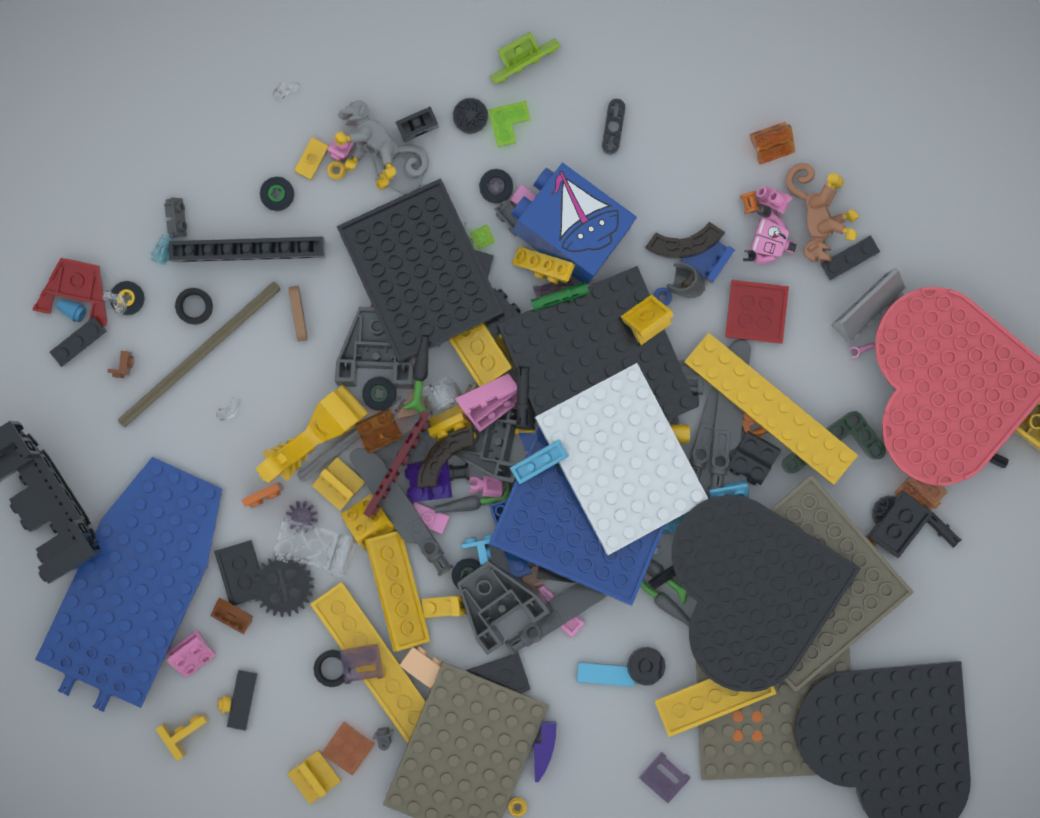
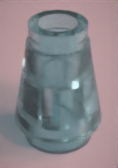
M161 236L151 253L152 261L162 265L169 261V241L173 240L171 237Z

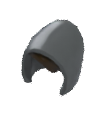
M674 263L673 266L676 267L673 285L667 284L668 291L685 298L701 296L705 291V281L701 273L688 264Z

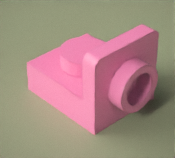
M334 139L327 151L331 153V158L337 161L341 159L346 161L355 143L348 141L344 145L339 146Z

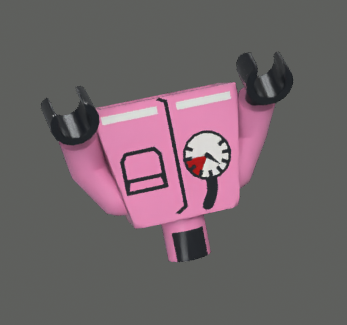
M761 204L764 211L763 213L757 211V214L764 217H761L750 250H744V252L748 253V258H743V261H752L763 265L775 262L777 258L782 256L783 251L794 254L797 243L787 240L789 231L785 223L777 214L771 211L769 206Z

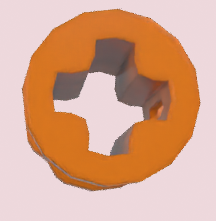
M756 191L739 196L743 200L745 207L744 214L761 210L755 197Z

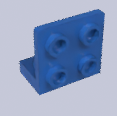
M718 241L713 247L701 254L682 258L681 263L696 268L704 279L713 283L735 249L731 246L726 247Z

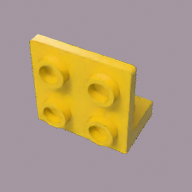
M369 494L341 514L355 540L365 551H367L365 539L396 531L381 507L376 516L371 515L369 518L363 514L374 496L373 494Z

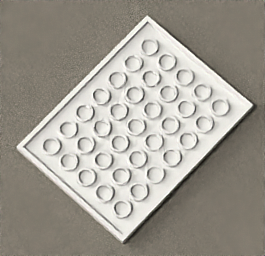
M637 363L534 417L548 444L550 445L560 439L568 452L569 457L558 463L607 555L689 512L696 505L708 499Z

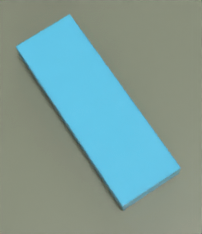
M559 439L510 467L520 485L569 457V454Z
M578 662L577 682L635 686V681L631 679L627 666Z

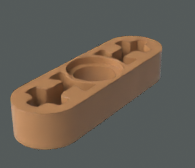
M299 286L289 287V295L297 341H306L308 336Z

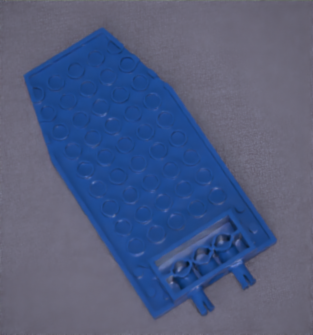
M152 457L101 519L95 532L97 537L95 545L101 547L102 553L78 568L35 658L36 661L64 673L65 677L58 692L69 696L75 681L80 680L99 689L100 694L93 705V708L99 709V711H105L111 696L142 708L208 567L222 488Z

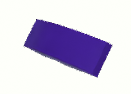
M556 721L542 722L541 741H534L535 782L540 781L551 760L556 740Z

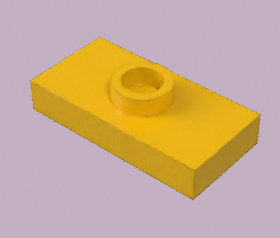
M312 137L294 171L312 180L329 146Z

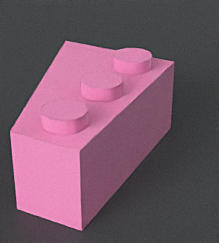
M506 374L455 398V400L479 432H481L515 406L517 402V384L509 374Z

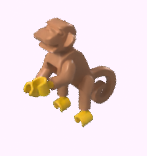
M799 163L788 171L786 185L792 194L805 200L808 207L807 229L811 235V240L803 248V254L807 259L815 263L818 260L819 262H832V257L825 252L832 249L824 241L834 231L839 234L846 233L845 239L855 241L857 232L853 229L845 228L846 226L841 223H844L847 218L852 223L859 218V215L855 210H849L844 215L842 213L833 217L830 215L828 208L837 193L835 189L836 187L842 188L844 179L839 174L830 173L827 178V185L823 186L819 194L811 193L808 195L799 190L793 182L797 172L807 171L806 176L798 177V182L802 184L811 182L815 177L814 168L810 164Z

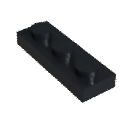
M870 235L833 256L832 262L825 261L820 265L830 281L876 255L880 250Z
M93 317L52 349L50 353L62 367L105 334L107 330L96 317Z

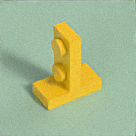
M461 595L421 599L424 618L454 617L467 614Z
M197 714L189 720L191 724L185 728L181 725L173 731L175 735L171 733L165 723L155 730L176 761L186 755L178 741L205 724L209 719L206 714L201 717Z

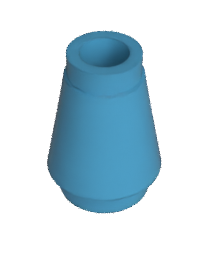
M60 299L56 305V309L73 322H81L86 315V308L82 304Z

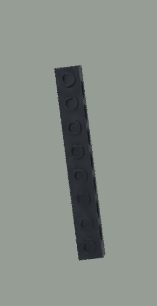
M323 236L169 241V260L171 262L326 258L325 238Z

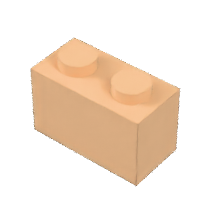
M414 646L399 666L431 688L442 661L436 657L430 658L426 655L427 651L421 646Z

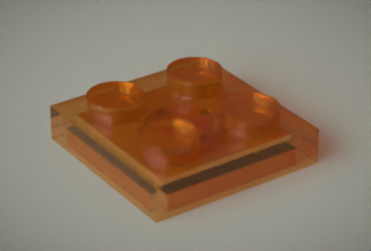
M343 722L321 754L353 776L375 743L346 722Z

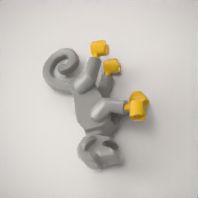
M356 100L339 111L338 117L342 120H347L346 126H356L355 133H349L348 136H345L344 132L341 131L336 133L334 137L339 146L344 145L348 141L350 143L356 142V150L352 155L353 160L347 158L344 169L353 171L357 161L359 162L366 151L375 156L373 161L376 174L380 177V179L376 180V186L379 190L386 188L389 184V179L393 178L396 174V169L392 166V159L396 154L411 153L420 159V167L417 170L412 168V165L417 161L415 157H411L405 162L404 171L409 177L417 178L425 172L428 165L426 153L415 145L397 146V143L389 138L379 123L368 118L369 108L364 101Z

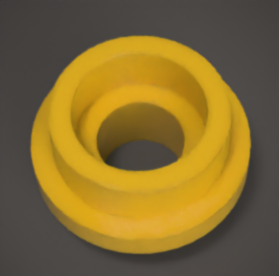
M332 161L328 165L327 173L330 178L340 180L345 176L346 169L343 168L344 164L341 161ZM335 167L340 168V172L338 174H335L333 172Z
M222 695V698H218L217 709L221 710V714L230 712L231 697Z
M515 797L510 800L508 811L514 817H521L527 811V804L524 799ZM517 803L520 804L521 809L515 810L514 805Z

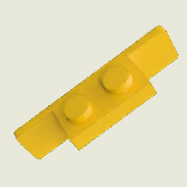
M518 247L512 262L515 266L533 272L534 277L544 280L546 277L547 281L558 284V281L566 284L575 266L572 262L523 247Z

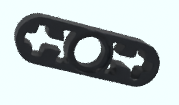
M613 99L608 105L602 149L609 155L615 154L620 145L625 113V103L621 99ZM615 103H619V107L622 108V110H618L617 117H621V120L615 117L609 118V115H614V109L611 106H615ZM612 121L619 124V129L616 132L608 129V124ZM606 134L611 136L618 135V138L614 137L613 144L616 147H613L612 150H608V146H605V143L608 144L610 141V136L606 137Z

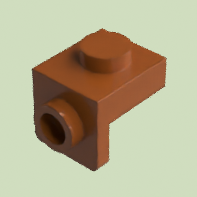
M121 351L119 370L108 369L107 373H112V377L124 378V375H130V367L133 368L134 366L132 352Z

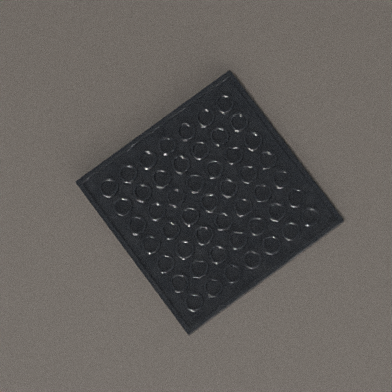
M638 266L588 286L590 294L574 298L573 301H564L536 311L532 309L497 324L516 372L518 366L530 367L529 402L535 417L636 363L640 367L667 420L698 407L665 329L641 345L637 342L632 329L621 318L624 313L650 296Z

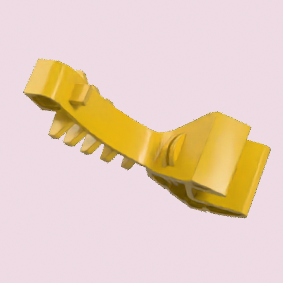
M341 385L335 392L332 391L317 404L305 431L299 433L295 439H288L286 444L280 443L277 447H272L270 450L266 449L262 452L266 459L255 468L259 473L258 475L267 483H270L279 475L288 481L296 472L295 469L297 470L301 467V461L307 460V453H313L314 448L318 444L347 434L368 412L345 385Z

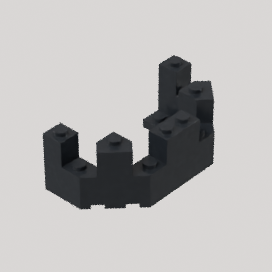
M8 421L0 427V482L18 471L20 473V481L28 487L10 498L9 501L11 502L10 508L15 514L18 513L22 519L20 520L22 527L32 532L50 521L52 531L55 534L58 533V535L36 548L38 552L36 554L37 558L42 563L38 567L40 570L38 574L44 582L47 581L50 584L71 570L77 569L102 553L99 545H95L97 537L94 530L88 527L91 524L89 517L48 453L44 449L40 451L37 448L38 442L30 433L26 435L22 431L24 427L19 421Z

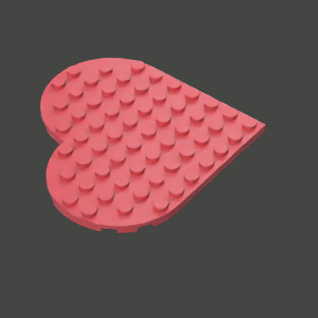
M926 287L911 291L897 299L881 318L875 336V354L883 376L895 389L886 404L882 418V436L889 456L901 471L923 483L951 485L969 479L990 461L1040 402V357L971 299L952 289Z

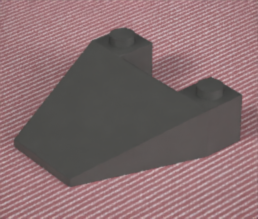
M359 307L336 361L335 382L337 386L344 384L345 386L356 387L358 368L391 369L393 370L392 384L394 388L414 389L412 358L399 363L374 308Z
M515 406L481 432L471 421L476 433V438H474L475 447L461 450L454 455L496 480L514 485L516 478L510 467L517 463L509 462L515 429L519 427L534 430L536 420L532 408H528L529 424L521 426V423L520 425L516 424L517 408Z
M489 560L457 582L475 639L487 655L502 646L504 642V637L495 625L513 612L523 607L534 623L550 613L551 605L539 590Z

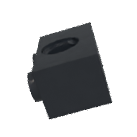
M431 106L396 121L404 143L439 128Z

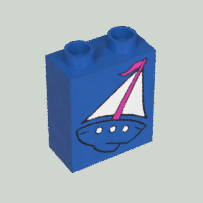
M562 162L555 172L546 167L539 175L533 186L540 192L533 201L524 196L516 205L511 215L518 221L512 232L540 253L574 263L575 266L571 276L581 283L586 282L588 285L631 228L637 216Z

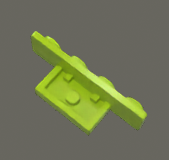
M528 32L497 50L505 67L489 77L494 84L502 83L511 74L520 73L524 70L525 66L540 61L542 56L554 53L561 45L556 39H552L538 47L532 33Z

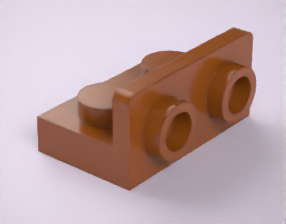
M220 597L210 615L243 635L252 623L253 618L246 611L237 608Z

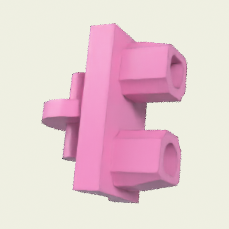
M763 186L760 187L756 194L759 198L757 202L759 205H767L771 210L784 214L788 208V203L793 199L788 194Z

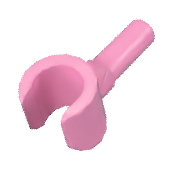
M872 343L859 348L851 347L849 350L854 348L858 350V354L852 356V358H857L860 353L875 348V344Z

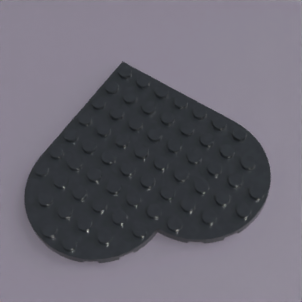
M740 495L715 496L696 505L681 520L672 543V562L676 576L685 591L698 601L689 624V641L692 654L698 666L712 681L722 687L738 692L766 690L785 680L797 667L861 569L763 504Z
M961 661L841 671L824 677L823 680L809 689L803 697L800 708L797 710L795 739L801 757L815 774L838 786L856 787L860 805L869 818H959L968 801L971 785Z

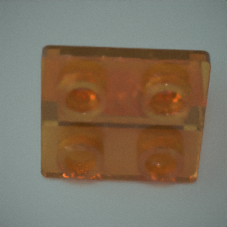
M786 122L749 134L750 140L757 152L759 164H764L795 152L792 127L790 124L787 125Z
M389 408L355 424L368 454L403 438Z
M909 476L894 494L898 496L903 490L931 510L932 508L936 509L941 504L940 500L948 491L942 485L923 483Z

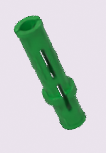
M584 282L572 287L567 286L565 287L566 289L531 299L534 311L564 301H573L574 298L590 294L587 283Z

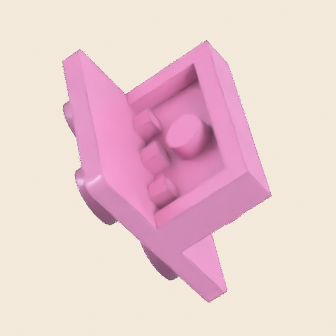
M196 630L167 652L169 657L167 662L187 678L204 664L208 663L216 654L207 645L201 633Z

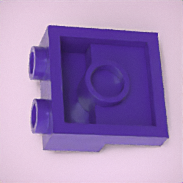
M448 461L440 472L438 487L418 489L417 487L418 474L423 462L407 464L405 477L409 480L410 485L407 489V495L412 502L453 497Z

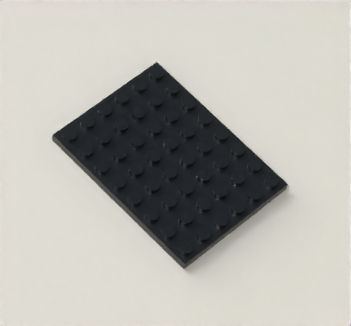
M441 178L336 226L399 363L417 355L421 335L429 336V350L504 315L502 307Z

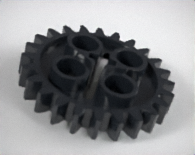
M276 555L274 562L268 558L269 564L261 563L264 569L256 570L260 575L253 576L257 583L252 584V586L257 587V590L252 593L259 595L255 601H262L260 608L267 606L266 613L273 610V616L280 612L281 617H283L284 612H287L290 617L292 610L298 614L299 606L305 609L303 602L310 603L306 598L307 595L313 596L309 589L314 588V586L310 585L309 582L314 580V578H308L307 576L311 571H304L306 564L299 566L300 559L293 562V556L286 560V556L283 555L282 560H279ZM278 569L282 571L284 582L289 584L286 587L288 603L284 601L282 589L277 587V585H280ZM287 569L295 570L296 576L294 579L288 580L285 577ZM273 573L277 576L275 584L267 583L266 576ZM294 587L300 590V596L296 599L291 598L289 595L290 589ZM274 592H278L282 596L281 601L278 603H273L270 599L271 594Z

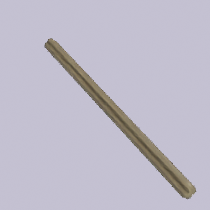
M272 282L118 419V422L123 427L130 424L279 292L280 287L278 284Z

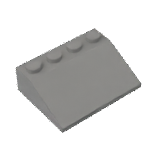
M895 268L884 274L831 325L846 342L851 339L855 341L862 334L860 332L865 326L869 328L876 321L874 317L878 313L881 315L885 313L889 308L888 304L892 300L896 301L903 296L902 291L905 289L899 270Z

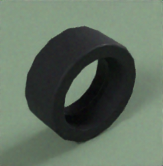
M188 288L178 295L175 309L181 320L188 324L197 325L209 319L212 314L213 303L210 296L203 290ZM191 295H198L205 302V311L199 317H189L183 310V302Z
M325 651L315 661L314 675L322 685L337 687L343 684L349 677L351 671L350 661L341 651ZM329 657L338 658L344 668L343 674L334 680L327 679L321 672L323 661Z

